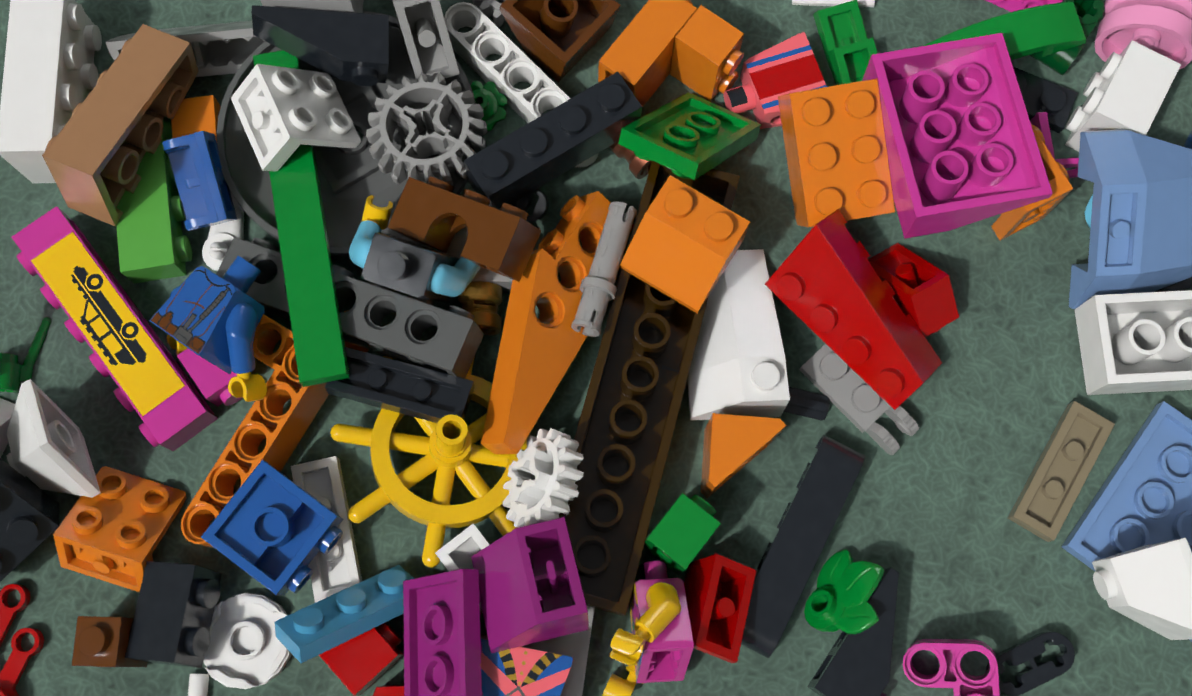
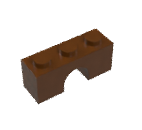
M429 176L427 183L411 177L408 178L387 228L413 241L447 253L455 234L467 227L468 236L460 256L482 268L520 282L541 233V230L526 221L529 215L527 212L507 203H503L500 210L489 206L490 199L471 190L465 189L463 196L452 193L455 188L454 186L435 177Z

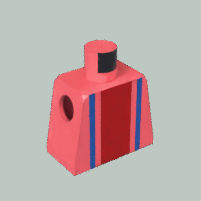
M802 32L748 58L743 64L740 75L743 85L724 91L723 96L726 109L737 114L753 110L757 123L761 124L760 129L782 126L778 96L827 86L805 32Z

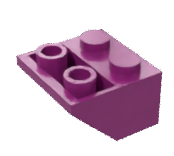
M564 517L515 528L471 556L473 569H478L480 602L491 653L589 630L588 610Z

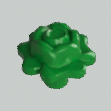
M474 81L471 84V89L474 94L475 103L482 106L484 117L481 120L486 122L487 131L489 132L497 122L507 117V113L502 107L507 105L508 99L505 95L499 93L494 82H487L483 87L481 82Z

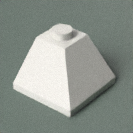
M31 379L22 383L6 433L11 453L7 455L9 465L24 477L27 476L42 490L91 498L100 494L85 439L79 427Z
M1186 537L1138 547L1092 562L1095 569L1093 574L1094 585L1099 595L1107 601L1109 608L1170 640L1192 639V551Z

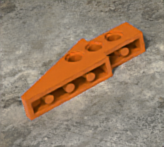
M599 191L581 197L576 195L566 202L560 211L562 219L556 228L542 239L537 250L532 251L520 282L512 280L481 444L493 454H518L587 338L586 335L582 334L584 327L581 326L580 332H576L571 328V324L575 319L582 296L580 284L582 279L589 274L609 211L608 207L611 203ZM558 272L560 273V276H561V283L559 282V279H558ZM535 306L539 309V319L535 313Z

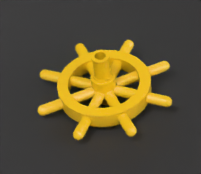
M473 359L465 378L474 381L475 388L471 400L488 409L492 383L471 375ZM383 408L379 412L373 428L341 423L331 428V437L337 442L370 447L372 468L379 486L378 489L349 509V519L354 523H361L391 503L408 518L427 525L422 554V562L425 566L433 568L440 563V559L435 552L443 547L446 528L466 527L490 518L502 536L517 528L514 526L513 521L507 520L506 515L508 511L503 506L504 499L509 495V490L503 489V486L507 481L511 480V477L507 476L508 468L513 461H518L517 454H493L483 445L474 444L482 439L486 414L468 426L457 415H446L438 423L414 417L428 437L394 432L405 414ZM527 439L521 447L522 450L527 448ZM390 450L425 456L396 475L390 459ZM471 462L505 467L506 469L497 484L490 489ZM437 470L431 502L416 496L409 490ZM455 473L475 500L464 504L450 505Z

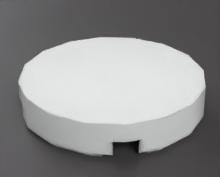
M249 593L235 595V597L228 598L226 601L216 605L209 631L210 644L203 660L209 675L226 687L249 689L267 684L279 675L292 655L275 636L274 621L288 616L282 606L267 596Z

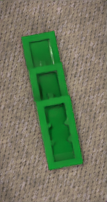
M857 0L816 11L813 14L836 85L862 81L871 55L878 53L874 38L867 39Z

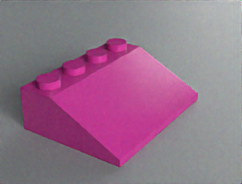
M1002 33L871 55L862 81L878 79L892 193L904 239L950 231L1050 198L1053 194Z

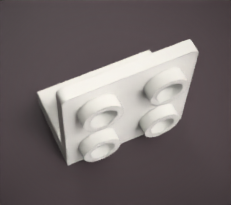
M256 64L231 97L262 171H278L300 144L356 148L361 143L353 121L344 106L334 81L328 73Z

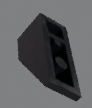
M252 5L251 14L254 36L341 81H352L359 86H373L377 83H386L389 65V15Z
M893 568L884 569L885 572L878 586L867 601L877 612L879 621L861 633L847 634L842 631L807 686L818 695L888 696L883 690L890 679L899 572Z

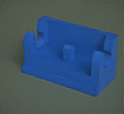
M199 131L194 134L163 141V148L169 156L186 221H184L186 230L192 231L237 220L230 189L221 170L215 134Z

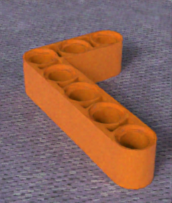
M264 314L255 331L253 341L254 357L274 369V372L266 383V396L264 399L253 403L184 512L181 519V530L183 536L194 544L214 548L202 539L201 536L209 527L211 520L219 515L234 496L235 482L240 477L241 487L262 460L281 472L329 395L325 389L326 383L303 387L299 383L292 331ZM282 339L280 348L273 353L276 343ZM292 399L290 409L283 414L285 403ZM264 438H266V446L264 450L260 454H258V447L260 445V442Z

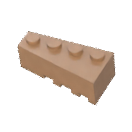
M142 24L136 34L124 43L121 53L109 69L100 74L96 86L86 99L74 108L71 118L60 133L50 139L42 156L69 208L116 227L123 214L121 210L116 208L125 190L134 193L141 180V177L136 172L146 151L155 154L162 141V121L164 117L174 118L198 73L190 42Z

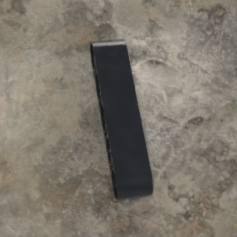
M823 435L815 448L818 450L811 463L808 462L796 486L798 491L792 503H788L777 526L779 531L773 542H769L757 567L759 572L754 580L741 644L766 658H769L774 652L865 460V455L826 435Z

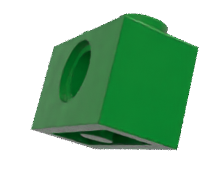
M682 493L648 536L643 548L658 560L666 563V566L679 576L686 570L721 524L713 517L717 511L698 495L694 494L689 499Z

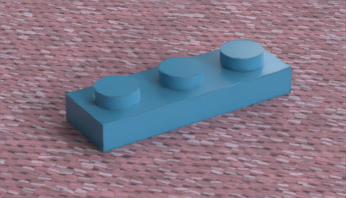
M400 565L392 567L274 621L275 636L300 663H303L404 614L403 581L415 578Z

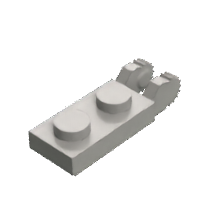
M824 344L799 369L824 395L828 396L830 401L862 433L866 432L887 454L894 455L900 449L897 440L883 426L875 422L883 413L906 435L913 436L919 430L916 421L904 408L899 406L894 410L827 344Z

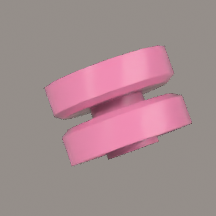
M1105 0L1103 19L1099 23L1095 38V52L1102 61L1106 62L1113 52L1120 55L1133 40L1180 63L1179 69L1185 68L1192 61V0Z

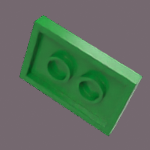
M688 92L623 127L618 144L633 151L635 156L640 159L655 161L671 169L672 173L678 177L696 180L756 141L761 124Z

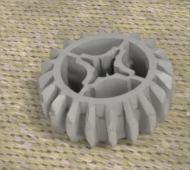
M422 71L417 83L411 84V81L403 76V88L397 90L395 87L388 85L386 91L389 99L376 97L375 106L378 112L368 113V122L372 128L367 129L366 132L367 140L372 144L369 151L373 159L379 160L378 166L380 171L384 174L392 172L393 182L398 185L409 177L427 183L429 176L443 180L450 185H453L451 176L454 174L466 180L467 173L464 160L486 148V141L482 136L488 132L486 122L481 120L484 117L482 106L474 104V94L470 90L462 92L461 84L457 79L446 86L445 78L440 73L433 82H428L427 76ZM451 113L463 124L459 139L452 137L450 130L447 129L449 125L448 117ZM397 125L402 127L405 135H407L405 139L406 147L402 153L393 145V135ZM429 129L435 130L433 133L428 134ZM426 130V135L422 136L419 134ZM432 155H440L434 158L427 159L429 156Z

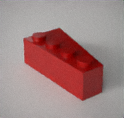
M837 209L811 229L765 285L885 402L896 410L942 364V361L911 315L903 313L893 298V295L896 294L886 279L883 281L880 279L867 259L870 257L869 253L861 241L855 242L844 225L847 223V220L840 210Z

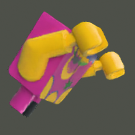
M648 561L639 566L640 580L634 582L630 603L632 633L619 628L610 644L612 651L609 657L626 664V670L629 672V675L625 680L612 673L602 696H631L638 683L684 680L694 648L684 582L680 578H668L666 563L662 561Z

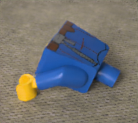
M237 256L222 278L204 266L197 267L180 286L172 290L170 298L153 315L150 322L168 334L167 343L172 349H176L177 355L189 348L198 356L226 373H236L237 376L231 378L228 384L230 394L236 398L243 397L246 402H253L264 399L267 392L264 378L259 374H251V371L255 369L253 350L255 331L265 312L264 306L248 296L246 292L261 271L242 257Z

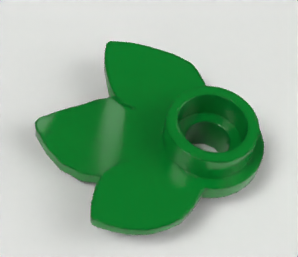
M846 549L832 555L825 562L818 575L817 589L806 601L804 615L808 624L818 631L834 632L840 629L847 634L861 633L879 621V617L875 609L867 601L878 586L885 572L884 568L868 561L853 562L851 553Z

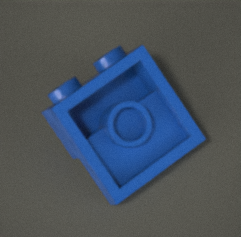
M262 460L203 533L201 538L275 595L285 596L289 590L296 594L310 579L313 570L308 565L317 553L321 551L326 555L337 544L343 534V531L338 526L344 519L269 463Z

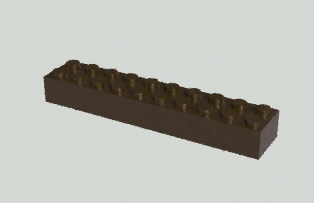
M652 161L629 245L646 211L670 175L731 210L740 176L711 169L696 180L685 179L673 174L671 169ZM623 269L620 273L617 292L611 305L574 438L579 443L576 452L583 454L584 457L577 466V470L584 472L583 477L575 482L578 485L577 490L579 494L572 501H568L569 514H559V518H565L586 606H592L595 609L620 616H625L708 301L707 298L697 314ZM662 365L678 370L679 372L662 369Z

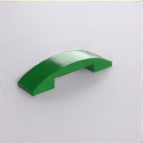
M1064 2L1031 7L993 17L942 36L926 45L1002 33L1012 61L1037 52H1041L1042 57L1086 44V37L1074 3Z

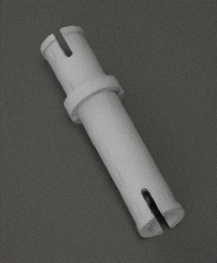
M624 202L610 203L589 274L582 279L580 284L582 296L571 328L576 332H580L581 326L584 327L582 334L586 336L596 337L600 335V328L608 302L615 298L617 292L614 283L633 221L637 215V210L633 206H630L627 213H624L627 203Z

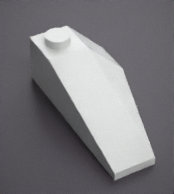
M763 249L737 250L708 297L687 378L690 420H709L712 413L780 417L790 401L786 359L773 294L765 285L769 279Z

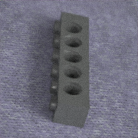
M234 237L216 275L222 278L236 257H242L261 271L246 294L263 305L264 312L291 321L281 253L277 252L278 248L259 238H253L250 243ZM332 264L344 341L408 364L466 378L484 336V333L474 321L475 316L456 306H449L448 311L433 306L434 302L432 300L417 298L409 294L406 297L394 293V289L370 281L366 283L354 279L355 275L352 272ZM277 272L275 279L266 284L269 276ZM356 298L354 306L350 310L342 312L345 303ZM397 312L391 324L381 327L382 320L386 315ZM438 326L433 338L421 341L422 333L427 328Z

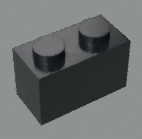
M147 561L125 658L157 664L202 668L204 655L210 644L209 631L214 608L220 597L219 584L222 573L197 565Z

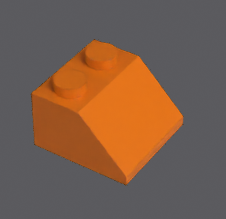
M670 175L646 211L620 263V268L698 314L743 242L750 221Z

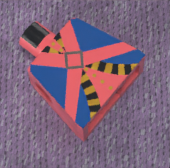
M481 639L483 696H561L574 657L525 647H516L491 653L489 641Z

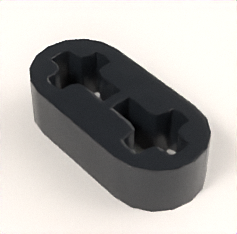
M1043 632L996 654L998 675L1005 671L1002 664L1004 662L1009 666H1018L1024 663L1027 668L1015 676L1017 683L1015 686L1011 682H1001L999 677V693L1009 696L1021 695L1067 672L1072 667L1075 659L1072 643L1060 633ZM1045 641L1049 646H1059L1061 652L1055 656L1057 665L1052 661L1035 663L1033 658L1046 651L1043 644ZM988 662V664H987V666H986V672H987V670L989 669V666H990V663H989V662Z

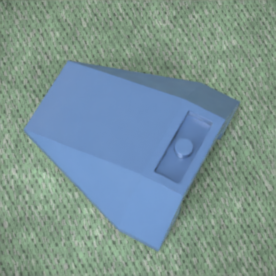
M1125 129L1081 132L1078 177L1094 182L1088 263L1071 265L1069 307L1076 309L1094 295L1154 292L1192 277V149Z

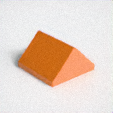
M712 413L704 429L701 493L706 498L710 497L772 443L786 427V424L780 418Z

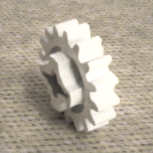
M552 428L549 431L539 429L537 438L531 435L527 437V448L525 450L520 449L517 454L518 461H513L509 465L507 476L511 477V480L507 481L503 486V489L509 490V495L504 499L503 506L510 508L506 518L513 521L515 527L520 528L558 519L560 513L569 514L568 501L578 497V485L575 482L580 480L584 473L577 470V466L584 459L583 454L576 452L579 443L570 439V435Z

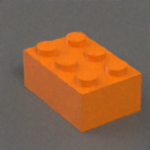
M878 79L778 96L797 225L814 227L837 209L840 210L847 221L894 213L895 208Z

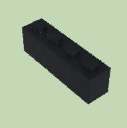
M617 71L465 159L464 165L468 181L476 193L491 200L489 206L500 210L503 203L511 205L618 142L621 129L641 118L642 105Z

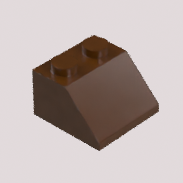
M505 0L500 5L499 10L526 54L559 83L609 30L621 5L615 0Z

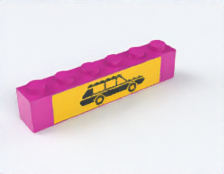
M56 206L12 236V239L21 250L16 255L17 259L32 276L38 274L45 283L40 288V291L55 309L58 310L62 307L69 317L64 322L66 328L80 343L86 341L94 352L89 356L91 363L104 377L110 375L118 385V388L113 391L116 398L129 412L135 409L143 420V423L138 427L150 444L154 447L161 445L171 451H175L218 419L72 218Z

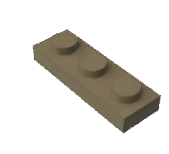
M1076 401L1069 403L1007 519L1047 542L1055 541L1115 424Z

